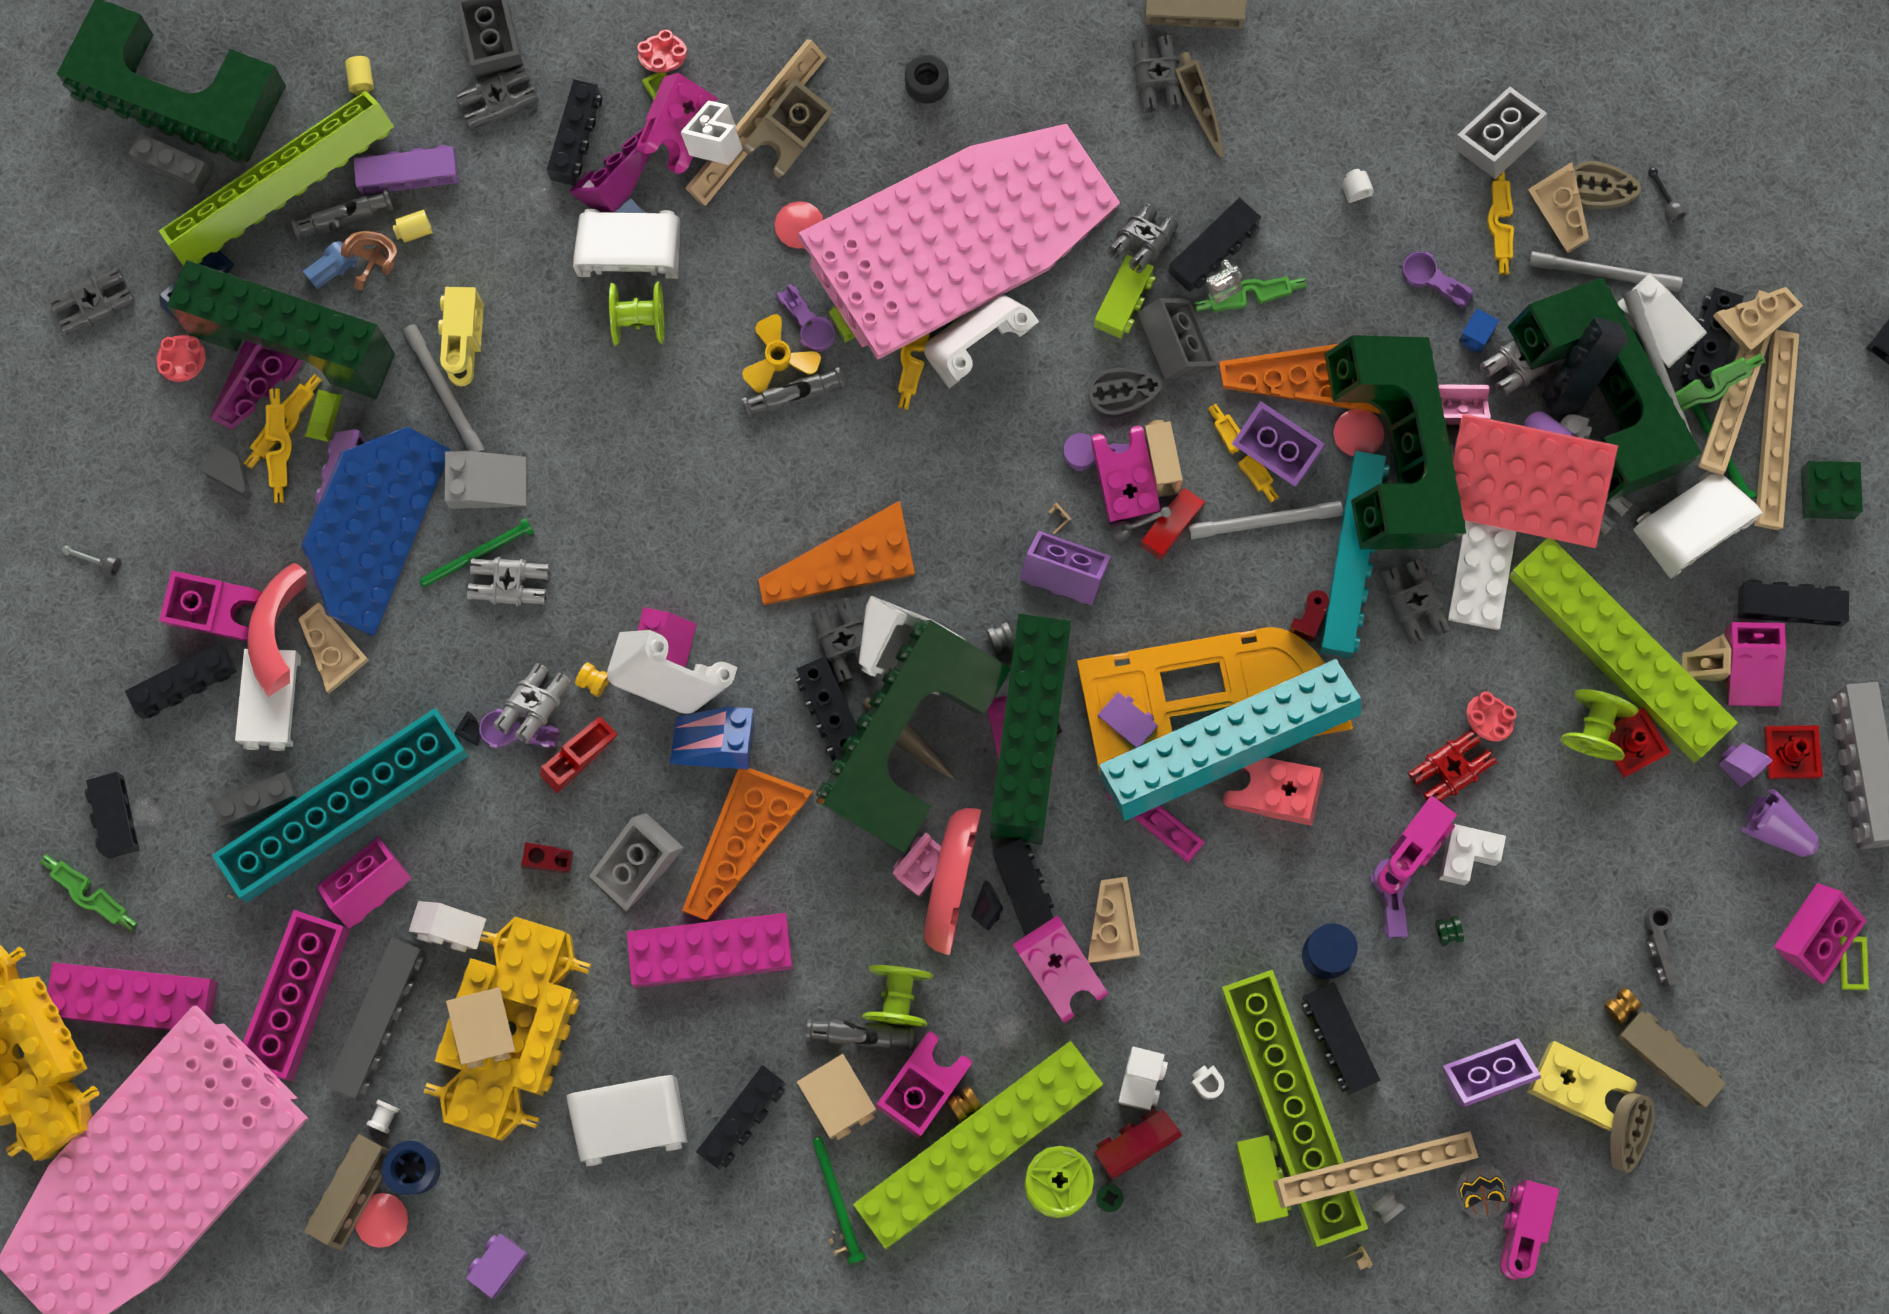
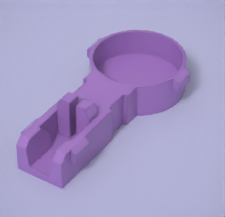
M1414 252L1407 256L1403 263L1402 275L1408 284L1414 287L1427 286L1431 289L1433 288L1440 292V295L1462 309L1465 308L1474 294L1467 285H1463L1452 277L1442 274V271L1437 269L1433 255L1429 252Z
M789 284L785 291L776 294L778 301L798 321L801 327L800 342L804 348L821 352L833 344L835 324L831 319L828 320L821 316H815L813 312H810L795 286L793 287ZM811 321L813 324L807 327L806 323Z
M1084 433L1074 434L1069 437L1065 442L1063 450L1065 462L1075 471L1081 472L1095 463L1091 445L1092 437ZM1111 443V445H1108L1110 450L1115 453H1123L1129 448L1127 444Z
M502 709L488 713L480 723V735L491 748L506 746L511 741H520L515 736L516 731L522 725L520 722H514L507 734H504L502 731L499 732L493 726V723L503 712ZM552 725L539 727L528 744L556 748L560 730Z
M1386 859L1379 863L1373 875H1370L1371 884L1382 894L1383 901L1385 902L1384 934H1386V938L1401 937L1403 939L1408 934L1405 906H1403L1402 898L1404 897L1403 891L1411 882V878L1406 881L1396 894L1382 891L1377 884V877L1390 860ZM1387 873L1385 876L1388 884L1395 885L1399 881L1390 873Z

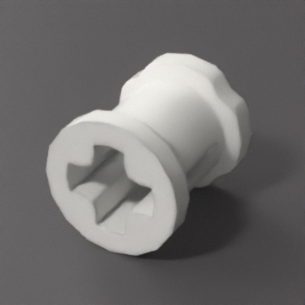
M377 1100L376 1104L378 1106L372 1119L367 1121L366 1125L389 1134L390 1130L388 1127L394 1114L398 1113L400 1109Z

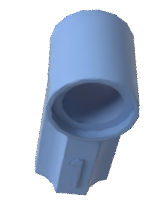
M341 241L334 242L324 251V256L303 271L317 290L338 274L344 275L345 270L351 266L355 267L357 264V260L353 255L349 258L341 256L343 244Z

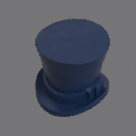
M1329 923L1315 929L1304 943L1302 949L1303 963L1306 969L1317 978L1335 979L1341 977L1349 971L1357 956V940L1352 931L1341 924Z
M412 1140L404 1141L394 1146L386 1155L382 1165V1177L387 1187L393 1192L403 1195H418L429 1191L436 1184L440 1176V1162L436 1154L422 1143Z

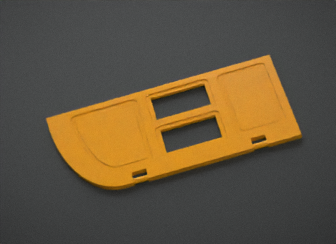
M1275 627L1077 660L1099 775H1101L1099 764L1135 749L1127 740L1098 717V714L1117 692L1125 698L1129 695L1134 700L1132 702L1134 706L1144 714L1149 712L1154 716L1153 722L1158 727L1142 744L1144 745L1172 732L1171 717L1227 708L1325 664V662L1302 638L1290 631ZM1255 637L1256 642L1242 644L1241 639ZM1129 659V664L1115 667L1114 661ZM1219 663L1225 692L1166 702L1160 673ZM1351 720L1346 721L1315 736L1352 730Z

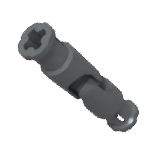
M384 189L382 193L370 197L365 195L335 207L312 213L311 217L300 221L292 220L291 224L296 238L300 242L307 236L316 233L321 235L342 226L374 217L375 213L387 209L390 211L394 210L388 190ZM348 210H355L350 216L348 215Z
M835 367L834 371L822 375L816 373L789 382L785 385L786 388H770L762 391V394L748 399L742 397L748 419H752L753 415L765 411L770 413L780 410L788 400H791L790 404L801 403L823 396L825 392L839 387L844 389L845 384L839 367ZM796 384H807L810 387V393L806 397L801 398L800 390Z
M808 1017L806 1041L818 1039L828 1040L829 1043L833 1044L853 1042L856 1045L880 1048L899 1046L908 1047L909 1050H913L915 1026L898 1028L893 1027L892 1024L867 1022L853 1024L845 1020L831 1019L828 1022L816 1021L812 1017ZM867 1028L876 1031L878 1038L873 1041H866Z

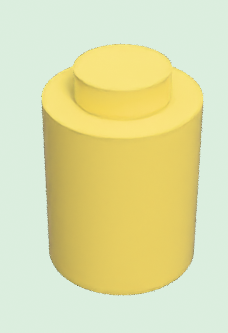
M365 56L348 58L345 61L349 91L356 96L364 91L370 93L374 89L370 59Z
M425 210L395 219L396 225H393L397 240L402 239L404 243L433 233Z

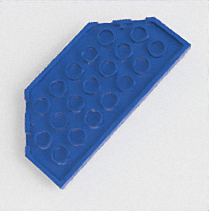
M403 427L392 433L340 452L301 545L303 553L307 556L312 569L310 572L315 586L322 596L323 608L327 616L368 635L375 636L445 465V452H450V448L409 427Z

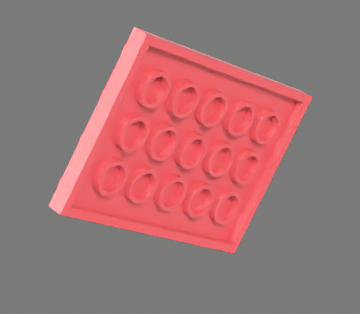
M1463 414L1453 457L1463 518L1466 521L1596 548L1618 445Z

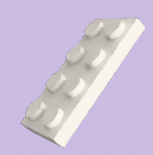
M1465 520L1466 534L1462 535L1448 620L1499 630L1516 531Z

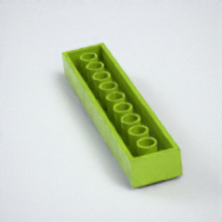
M364 91L160 229L159 232L183 266L186 260L199 264L202 262L203 257L210 252L219 251L226 241L241 236L251 224L260 223L265 219L266 214L272 210L282 208L288 199L294 195L299 196L307 190V186L315 181L319 182L325 179L329 171L335 167L344 166L354 154L363 153L369 148V144L377 139L380 140L388 136L394 126L380 104L367 91Z
M1547 538L1514 568L1509 575V578L1640 709L1644 707L1650 719L1694 763L1703 757L1738 723L1554 539Z
M1273 969L1223 986L1220 989V994L1287 1177L1344 1163ZM1354 1190L1298 1204L1313 1248L1368 1229Z
M1069 1041L853 1205L887 1250L1103 1086V1083L1074 1044Z

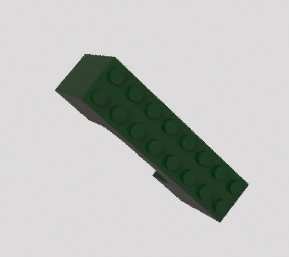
M94 0L57 72L58 77L63 82L62 85L69 90L70 96L80 102H84L85 99L89 100L95 107L106 111L107 108L112 109L121 118L128 119L129 116L135 118L144 127L150 128L151 125L158 127L159 131L167 136L179 135L188 144L195 145L196 142L202 144L204 149L211 153L217 154L218 151L225 153V156L234 162L239 163L240 160L249 162L286 87L277 68L272 64L230 49L209 87L196 93L179 91L136 74L137 67L154 35L141 14L105 0Z
M188 260L184 264L167 303L168 309L190 336L235 352L238 351L241 341L245 340L303 360L319 369L330 384L373 399H377L395 356L379 326L375 323Z
M1601 277L1530 303L1512 321L1508 329L1530 369L1534 370L1555 361L1567 359L1572 348L1577 344L1584 330L1589 326L1594 317L1621 323L1629 340L1598 384L1619 423L1620 432L1604 437L1600 441L1618 445L1607 502H1610L1678 474L1702 453L1697 442L1689 432L1684 419L1675 407L1673 399L1662 384L1660 376L1652 366L1647 353L1639 343L1634 330H1632L1625 318L1623 310L1616 302L1610 287L1607 286L1604 278Z
M1352 335L1326 352L1324 356L1333 402L1368 403L1381 411L1388 423L1397 470L1398 484H1378L1351 500L1360 550L1435 549L1466 534L1461 498L1458 492L1456 472L1454 470L1451 446L1449 445L1447 424L1444 418L1442 398L1439 392L1429 337Z
M1018 613L990 821V838L1010 841L1023 839L1025 843L1043 844L1071 620Z
M921 620L920 623L916 622L912 626L908 634L911 639L906 646L902 645L895 656V659L898 660L893 669L888 668L882 678L884 682L883 687L880 691L876 690L868 703L871 705L867 714L862 713L855 725L858 730L853 737L849 736L842 747V750L845 751L840 760L835 759L829 769V773H831L827 783L822 782L815 794L818 797L816 803L902 852H906L932 807L898 787L890 778L887 770L889 753L916 706L928 694L938 692L973 713L985 714L1011 670L1007 665L932 620Z

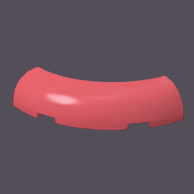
M291 563L266 586L255 605L249 623L247 637L248 654L254 676L267 697L290 684V669L279 653L275 639V630L282 609L306 587L307 572L296 563Z
M965 808L956 811L950 816L939 853L926 914L923 939L929 947L947 955H950L954 942L959 908L978 831L981 809Z

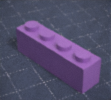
M440 145L435 147V149L427 150L415 148L410 152L403 153L391 151L379 156L366 154L361 156V158L354 159L355 181L360 195L382 193L384 189L390 192L459 183L457 154L453 146Z

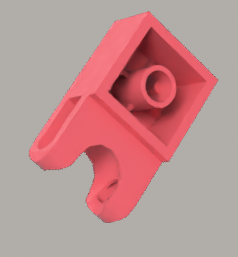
M1264 758L1240 769L1250 775L1248 787L1242 791L1228 790L1223 796L1222 803L1226 807L1313 826L1324 775L1321 768ZM1294 788L1296 793L1287 796L1286 791Z

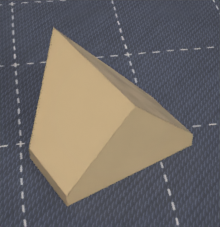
M1724 633L1692 652L1682 653V667L1694 679L1722 682L1731 674V647Z

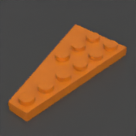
M1338 344L1219 361L1218 364L1223 389L1382 414L1379 409L1368 403L1333 402L1324 354Z
M900 501L759 578L763 605L914 576L915 571Z
M751 768L749 770L738 769L682 912L708 921L814 792Z

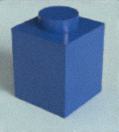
M1477 308L1462 332L1459 341L1463 342V347L1469 351L1475 352L1477 350L1482 352L1499 320Z

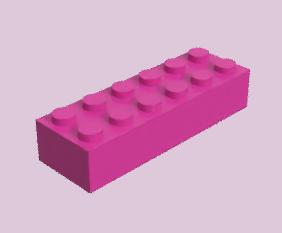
M293 910L243 1043L276 1077L293 1082L350 933V930L344 926Z
M786 913L627 932L631 984L634 988L793 969L789 923Z
M53 962L47 992L53 1004L58 1008L62 1020L170 1031L192 1006H198L212 1020L218 982L206 978Z

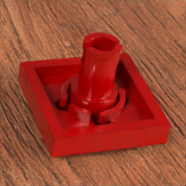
M1644 707L1639 709L1635 716L1622 718L1613 724L1616 729L1615 732H1611L1609 742L1618 747L1620 746L1622 751L1625 749V757L1623 760L1612 761L1623 779L1671 753ZM1637 752H1640V753H1639V756H1642V755H1643V757H1642V758H1638L1637 755H1636V753H1637Z
M1819 725L1765 726L1763 728L1765 755L1773 760L1766 766L1767 780L1821 779L1823 777Z

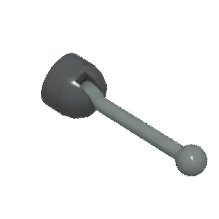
M1163 507L1161 512L1132 524L1126 520L1117 521L1111 524L1112 533L1120 543L1131 537L1133 528L1162 516L1169 517L1171 510L1168 507Z
M68 545L63 546L61 549L64 555L71 554L99 564L100 571L112 578L116 577L122 564L120 558L111 555L105 556L100 560L72 550ZM113 565H114L115 567H117L118 570L113 571V570H112Z

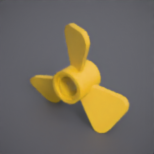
M773 314L756 324V333L766 345V359L744 368L742 372L744 381L756 393L762 394V391L768 389L775 371H784L790 365L807 375H813L818 371L821 362V356L818 352L791 353L788 344L781 341L782 320L779 315ZM778 352L785 354L781 360H774L772 358Z

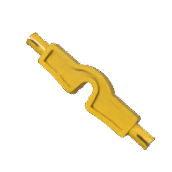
M1503 171L1491 185L1492 206L1488 212L1487 226L1490 234L1493 236L1494 259L1499 260V275L1504 273L1509 275V260L1513 257L1514 227L1500 223L1498 218L1510 217L1513 213L1510 181H1505V171Z
M930 333L903 346L901 349V365L903 370L898 391L901 393L898 408H903L905 400L904 409L908 410L911 395L916 394L918 382L924 369V362L913 358L911 353L913 351L924 352Z
M313 374L305 386L299 384L293 393L282 403L285 407V418L287 419L285 426L289 436L297 428L300 422V414L315 397L313 391L322 382V379ZM266 424L250 446L253 452L243 462L250 469H253L261 457L265 459L266 453L268 451L271 452L278 444V442L266 441Z
M269 389L270 405H266L265 439L268 442H280L282 446L277 451H268L266 453L269 486L274 491V504H278V494L280 503H285L284 488L288 487L287 462L292 454V441L286 431L285 407L283 404H280V389H275V399L274 389Z
M1217 403L1213 404V406L1208 408V411L1215 419L1214 427L1220 434L1229 453L1234 454L1240 451V449L1232 445L1240 429L1229 414L1224 416ZM1249 455L1239 461V468L1250 479L1258 492L1262 490L1270 503L1279 498L1271 486L1273 478L1264 465Z

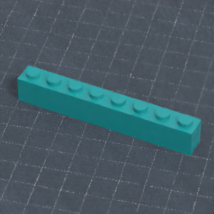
M1355 451L1320 653L1351 658L1353 652H1358L1360 637L1356 636L1357 627H1362L1365 612H1361L1360 609L1361 603H1366L1369 587H1364L1365 579L1371 576L1373 563L1368 561L1370 553L1374 554L1375 550H1360L1351 500L1376 485L1382 484V480H1387L1389 465H1385L1386 456Z

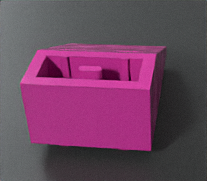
M1732 622L1724 629V635L1731 647V674L1726 678L1727 706L1780 707L1786 654L1785 623Z

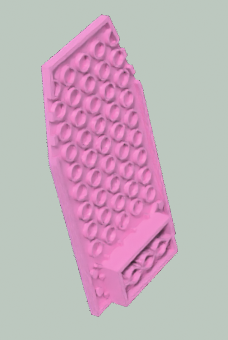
M1063 124L969 146L799 232L798 238L811 256L810 268L861 347L868 345L878 360L984 305L995 297L1003 295L1049 271L1061 257L1070 252L1074 245L1079 241L1081 242L1094 227L1103 222L1119 206L1120 202L1069 126Z
M192 1006L88 1121V1130L72 1139L48 1165L0 1254V1269L42 1314H110L153 1284L164 1279L309 1118L294 1104L298 1098L225 1024H215L198 1006Z

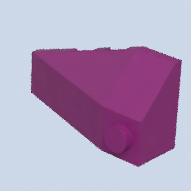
M644 127L622 144L623 152H617L612 156L608 155L603 159L606 166L595 173L593 170L587 172L569 192L590 208L599 210V213H614L629 199L650 156V153L644 154L637 149V144Z
M245 341L211 412L210 418L233 430L255 411V403L264 395L268 399L270 398L269 389H272L281 380H284L286 383L289 382L298 371L303 360Z

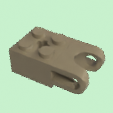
M794 78L742 145V150L747 154H752L761 145L773 147L777 152L778 160L772 169V174L780 179L834 109ZM792 112L794 114L799 112L801 114L800 120L794 119Z

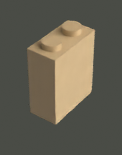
M1152 421L1149 425L1145 426L1144 435L1158 497L1179 494L1183 479L1171 421Z
M500 987L446 1001L461 1065L467 1064V1068L471 1069L484 1065V1059L494 1057V1062L511 1058L510 1053L514 1052L515 1048Z
M843 1054L797 1081L830 1139L836 1137L837 1140H840L851 1133L850 1127L858 1122L863 1126L875 1118L873 1113L877 1110Z

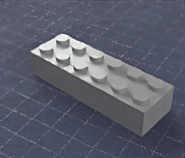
M1878 682L1845 685L1832 695L1830 711L1832 714H1836L1837 724L1834 726L1835 738L1840 740L1842 750H1839V762L1842 766L1845 765L1846 776L1843 777V785L1845 791H1849L1851 801L1848 802V813L1850 817H1854L1855 827L1852 829L1853 840L1855 843H1858L1859 850L1889 847V739Z

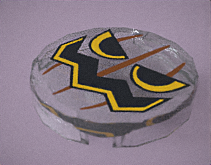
M1475 1165L1466 1169L1459 1176L1455 1185V1198L1459 1207L1467 1215L1475 1219L1488 1220L1498 1216L1506 1208L1510 1199V1187L1505 1176L1498 1169L1489 1165Z

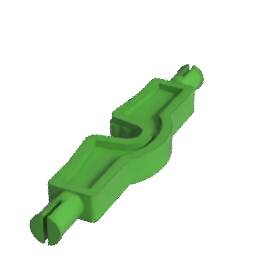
M1287 276L1268 281L1248 279L1238 283L1232 289L1210 293L1209 299L1194 302L1196 312L1212 309V312H1218L1228 309L1245 308L1247 306L1246 292L1252 291L1257 302L1263 304L1277 298L1290 296L1293 290L1306 288L1307 285L1304 277L1289 281Z
M1759 353L1747 361L1742 357L1728 365L1713 370L1710 375L1715 386L1711 389H1707L1701 380H1694L1681 390L1675 392L1681 410L1684 411L1698 403H1709L1722 397L1730 386L1751 376L1752 369L1766 363L1762 354Z
M48 854L44 855L43 858L50 862V864L43 859L40 860V864L51 871L50 876L69 890L71 898L79 906L90 911H97L114 925L120 923L130 932L134 928L127 924V922L134 927L138 925L137 922L126 915L127 910L118 904L104 889L99 888L90 897H85V891L91 884V880L75 871L63 861L56 862Z

